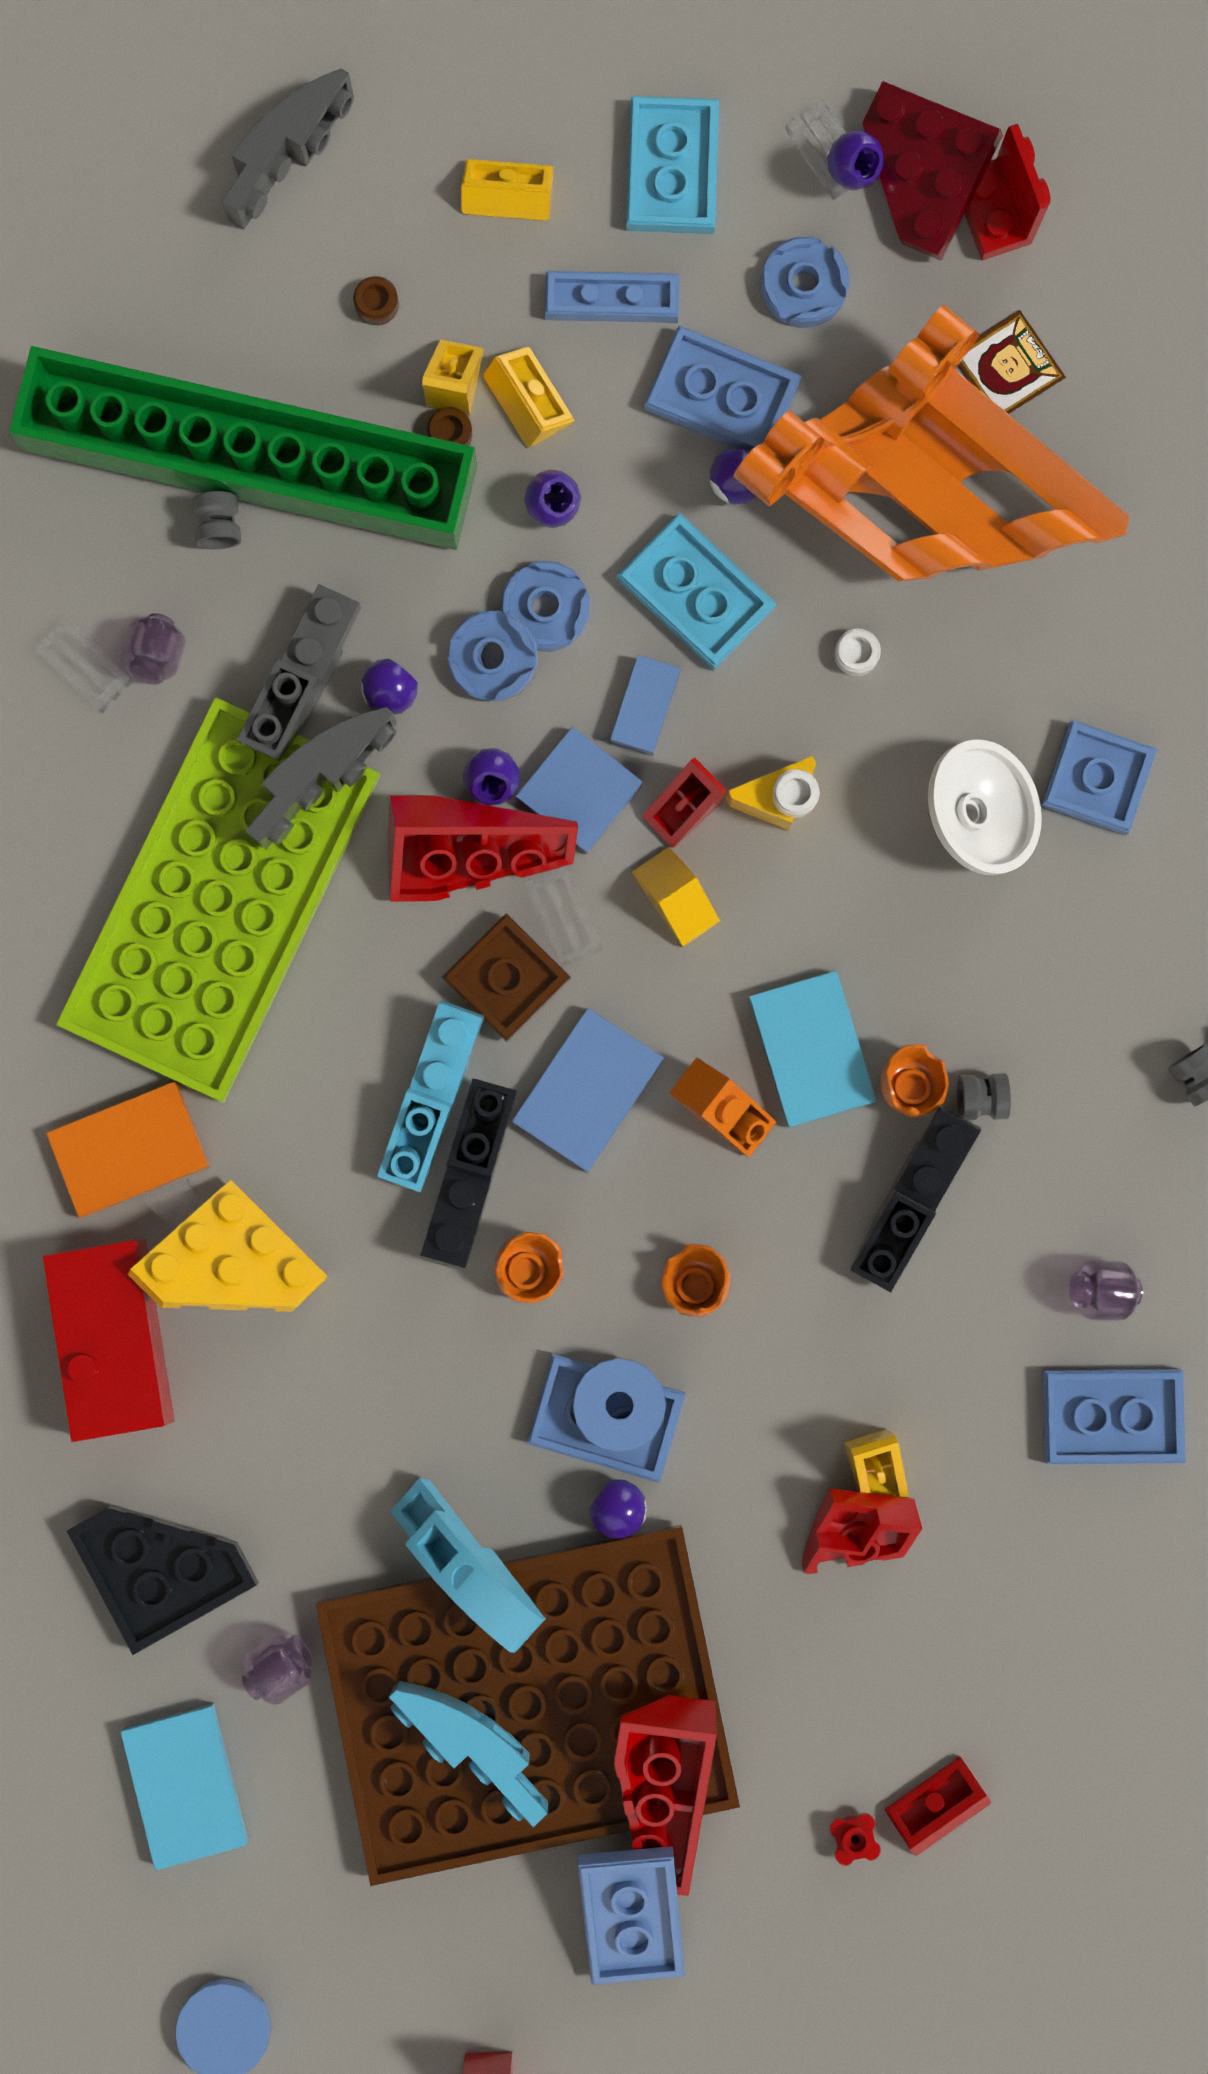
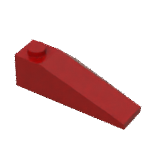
M390 795L387 830L390 902L439 901L450 898L449 892L475 885L476 890L490 887V881L515 874L520 878L572 865L574 863L578 834L577 821L436 795Z
M668 1695L621 1716L614 1765L617 1778L619 1777L623 1806L625 1815L628 1818L633 1850L673 1846L677 1895L689 1896L717 1737L716 1701Z

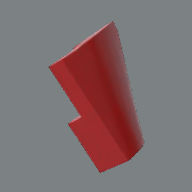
M830 1488L819 1508L806 1543L801 1563L803 1573H818L817 1565L820 1562L845 1558L847 1568L863 1565L872 1560L886 1561L903 1558L923 1529L915 1500L912 1498Z

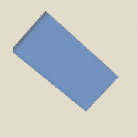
M641 655L637 656L611 735V743L653 756L681 668Z

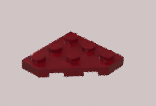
M882 81L862 124L864 130L875 137L883 149L884 165L879 177L893 222L902 245L941 261L1003 134L1001 129Z

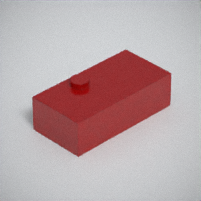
M146 1239L42 1256L71 1443L163 1427L175 1421L156 1302L128 1275L130 1269L148 1254Z

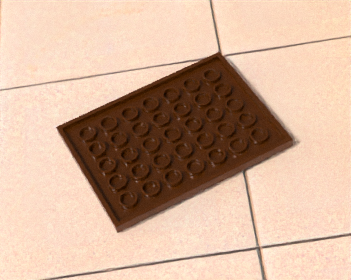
M682 1525L638 1533L624 1539H610L502 1562L546 1618L515 1653L509 1652L476 1624L432 1577L320 1600L316 1603L370 1886L630 1831L628 1818L624 1811L619 1777L617 1778L614 1765L621 1716L668 1695L716 1701L717 1737L703 1815L740 1808ZM399 1681L443 1692L469 1704L510 1733L530 1753L529 1765L522 1773L548 1801L547 1815L534 1827L525 1818L521 1821L516 1820L503 1805L501 1799L504 1795L494 1783L491 1782L489 1785H485L473 1773L469 1766V1763L472 1761L469 1756L455 1768L446 1760L442 1763L435 1760L423 1745V1740L426 1737L414 1724L409 1728L406 1727L391 1710L390 1706L394 1702L389 1696L393 1687Z

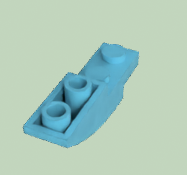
M443 1000L439 1002L377 1177L417 1192L422 1191L471 1061V1054L484 1015Z
M419 1478L390 1511L410 1537L405 1545L435 1582L476 1624L509 1652L515 1653L546 1618L492 1548L481 1547L429 1479Z
M399 1681L393 1687L389 1696L394 1702L390 1706L391 1710L406 1727L409 1728L414 1724L426 1737L423 1740V1745L439 1763L446 1760L455 1768L469 1756L472 1759L469 1766L473 1773L485 1785H489L491 1782L494 1783L504 1795L501 1799L503 1805L516 1820L521 1821L525 1818L534 1827L547 1815L548 1801L522 1773L529 1765L530 1753L510 1733L469 1704L443 1692Z

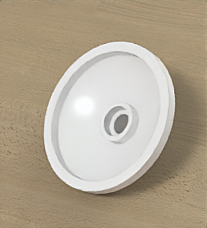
M980 739L969 740L955 745L939 758L929 781L928 806L935 832L948 853L967 869L983 875H1000L1023 865L1036 848L1041 832L1042 819L1039 796L1034 782L1024 765L1016 756L1001 745Z

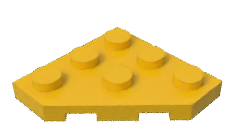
M231 1179L134 1265L128 1273L161 1308L205 1306L211 1310L246 1311L248 1308L274 1309V1312H293L328 1277Z

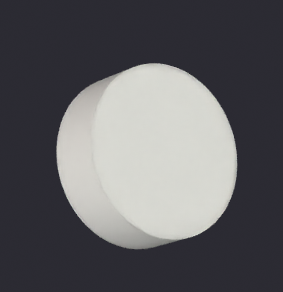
M857 628L845 632L839 638L834 650V659L837 666L842 672L850 676L868 674L875 668L880 658L881 648L879 641L871 632L865 629Z
M793 769L783 773L777 779L772 792L776 808L782 814L793 818L803 817L810 813L816 806L820 795L816 779L810 773L800 769Z

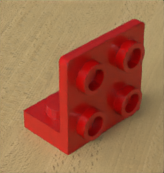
M1018 123L1008 126L997 158L990 161L965 212L967 223L982 261L1032 244L1050 205L1051 197L1047 182L1044 178L1039 179L1034 167L1035 152L1029 137H1023Z

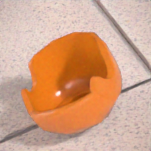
M923 1044L902 1046L885 1061L879 1076L880 1091L884 1100L898 1113L911 1118H919L933 1113L945 1102L950 1086L945 1062L931 1054L927 1050V1046Z
M523 1232L509 1238L499 1248L494 1264L496 1282L501 1292L519 1303L535 1304L552 1296L564 1276L562 1249L559 1244L544 1233Z
M694 1243L686 1244L680 1252L666 1261L663 1269L664 1274L661 1279V1288L666 1302L681 1315L704 1317L716 1311L727 1300L732 1281L726 1260L711 1246Z

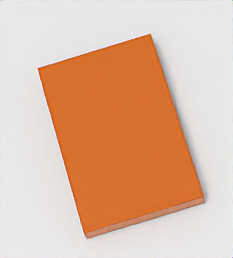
M172 1082L46 1133L79 1218L87 1217L210 1167L178 1082Z

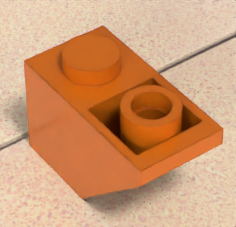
M697 1057L669 1092L692 1115L749 1158L777 1123L730 1078Z

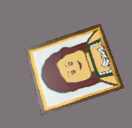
M1021 310L981 334L959 363L960 368L969 381L1008 414L1066 378Z

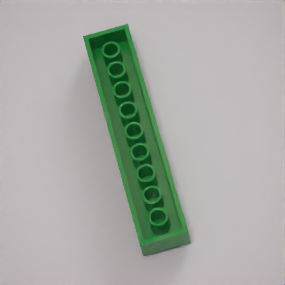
M35 346L30 347L9 428V434L22 451L200 492H229L235 494L240 501L457 550L477 469L475 447Z

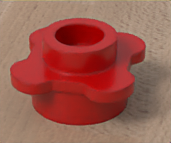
M861 1813L859 1816H848L844 1819L836 1818L831 1822L829 1829L831 1835L835 1837L837 1849L834 1855L839 1864L848 1866L853 1860L862 1858L873 1861L880 1855L881 1848L875 1841L873 1833L876 1822L870 1814ZM853 1835L859 1836L858 1843L851 1842Z

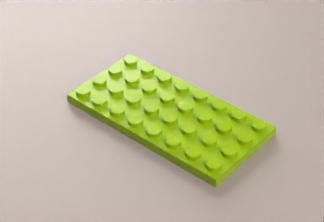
M215 697L56 1025L225 1103L381 775L379 772L367 767L364 774L353 786L349 787L345 784L339 792L324 781L320 786L324 790L317 802L308 810L301 808L290 821L294 826L289 835L279 845L272 843L265 850L246 832L247 828L274 798L265 790L261 783L279 764L310 740L297 735L279 762L237 742L250 713Z

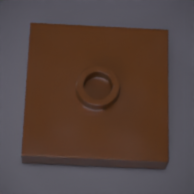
M506 913L442 976V979L476 1013L484 1015L483 1020L508 1042L571 979V976Z

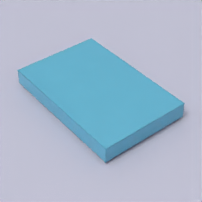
M631 96L626 231L714 234L719 99Z
M680 512L617 575V580L713 671L776 608L777 604Z
M837 971L749 996L750 1005L788 1128L877 1102Z
M214 1703L122 1729L121 1736L155 1871L247 1845L249 1840Z

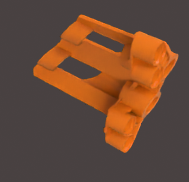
M942 305L931 316L916 339H912L901 350L891 365L879 370L863 382L852 393L849 400L822 419L812 418L805 422L792 411H787L771 428L763 443L753 448L744 458L733 476L768 507L773 505L784 494L898 582L929 579L940 573L972 566L975 570L981 571L1047 557L1048 553L1073 544L1105 542L1125 536L1130 517L955 370L978 339L979 333L945 305ZM980 472H1010L1055 510L1028 515L1008 523L962 485L961 482L968 476ZM848 492L870 493L890 497L934 535L897 544L846 501L844 497Z

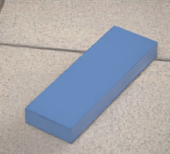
M546 271L545 320L678 323L679 274Z

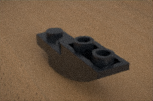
M472 1079L447 1161V1169L420 1254L421 1260L465 1272L483 1216L517 1090Z
M941 1105L938 1107L920 1141L914 1145L853 1261L850 1271L890 1293L892 1292L934 1219L939 1203L980 1134L981 1128Z

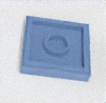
M1071 720L1064 734L1041 807L1126 836L1130 832L1157 749Z
M572 726L516 795V799L535 814L577 821L576 847L585 854H588L643 786V781Z

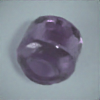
M152 613L148 617L136 618L128 625L120 659L125 668L128 669L129 675L135 680L152 685L160 684L163 680L172 678L178 672L185 646V637L181 630L174 625L173 620L163 614Z
M1092 1260L1085 1262L1078 1272L1072 1275L1069 1285V1296L1073 1306L1088 1320L1122 1321L1128 1319L1135 1311L1136 1305L1140 1304L1143 1296V1287L1141 1281L1136 1278L1135 1272L1128 1264L1121 1261Z
M275 1633L246 1654L243 1662L245 1675L242 1676V1683L253 1699L259 1700L262 1698L272 1705L282 1704L309 1684L312 1677L311 1668L314 1666V1658L308 1646L297 1635L288 1636L285 1633Z

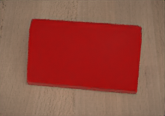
M959 1756L886 1807L884 1811L910 1851L917 1856L989 1806L991 1801L961 1756Z

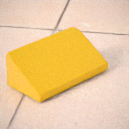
M466 159L461 184V210L464 214L546 221L550 217L554 166Z
M529 346L496 356L484 372L485 381L526 447L529 448L541 443L575 421Z

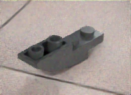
M340 68L300 87L264 115L244 137L231 155L238 178L222 201L230 222L244 230L252 218H258L263 212L268 199L267 194L276 181L279 183L286 177L291 166V158L307 166L314 154L320 155L328 144L330 130L338 118L343 119L348 114L354 101L350 76L347 71Z
M318 584L282 659H276L237 739L238 743L280 762L313 711L343 654L342 646L361 609L359 602Z
M385 707L360 714L318 734L293 752L261 783L265 790L274 798L247 828L246 832L265 850L272 843L279 845L293 829L294 824L290 821L301 808L305 810L310 809L320 798L324 790L320 786L324 781L338 792L345 784L349 787L353 786L367 769V765L364 764L366 759L375 749L379 752L383 751L396 735L397 731L394 729V726L397 724L394 713Z

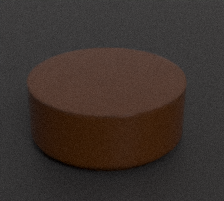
M372 276L362 280L355 288L353 295L354 306L358 316L364 322L370 325H383L390 322L396 316L399 309V299L396 288L389 280L379 276Z
M453 407L442 408L436 411L429 419L427 426L428 437L468 446L471 444L473 437L471 421L460 409Z

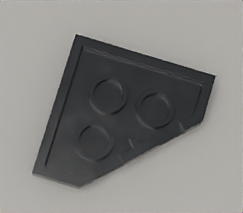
M110 1506L67 1530L72 1543L132 1655L259 1584L237 1541L115 1506Z

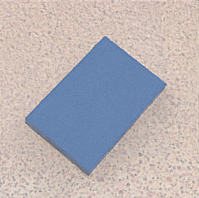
M678 325L644 403V411L733 448L751 452L753 448L763 443L771 428L788 411L802 376Z
M587 1008L512 1122L586 1172H589L664 1057L590 1008Z
M553 1353L526 1444L660 1483L686 1393L662 1385L666 1408L663 1423L654 1438L639 1449L619 1453L602 1450L586 1439L577 1426L573 1410L576 1387L585 1372L595 1365ZM615 1392L606 1400V1410L615 1418L626 1417L632 1411L633 1401L625 1392Z
M1182 1369L1042 1370L1045 1464L1186 1463Z
M673 1846L578 1855V1871L591 1985L685 1976Z

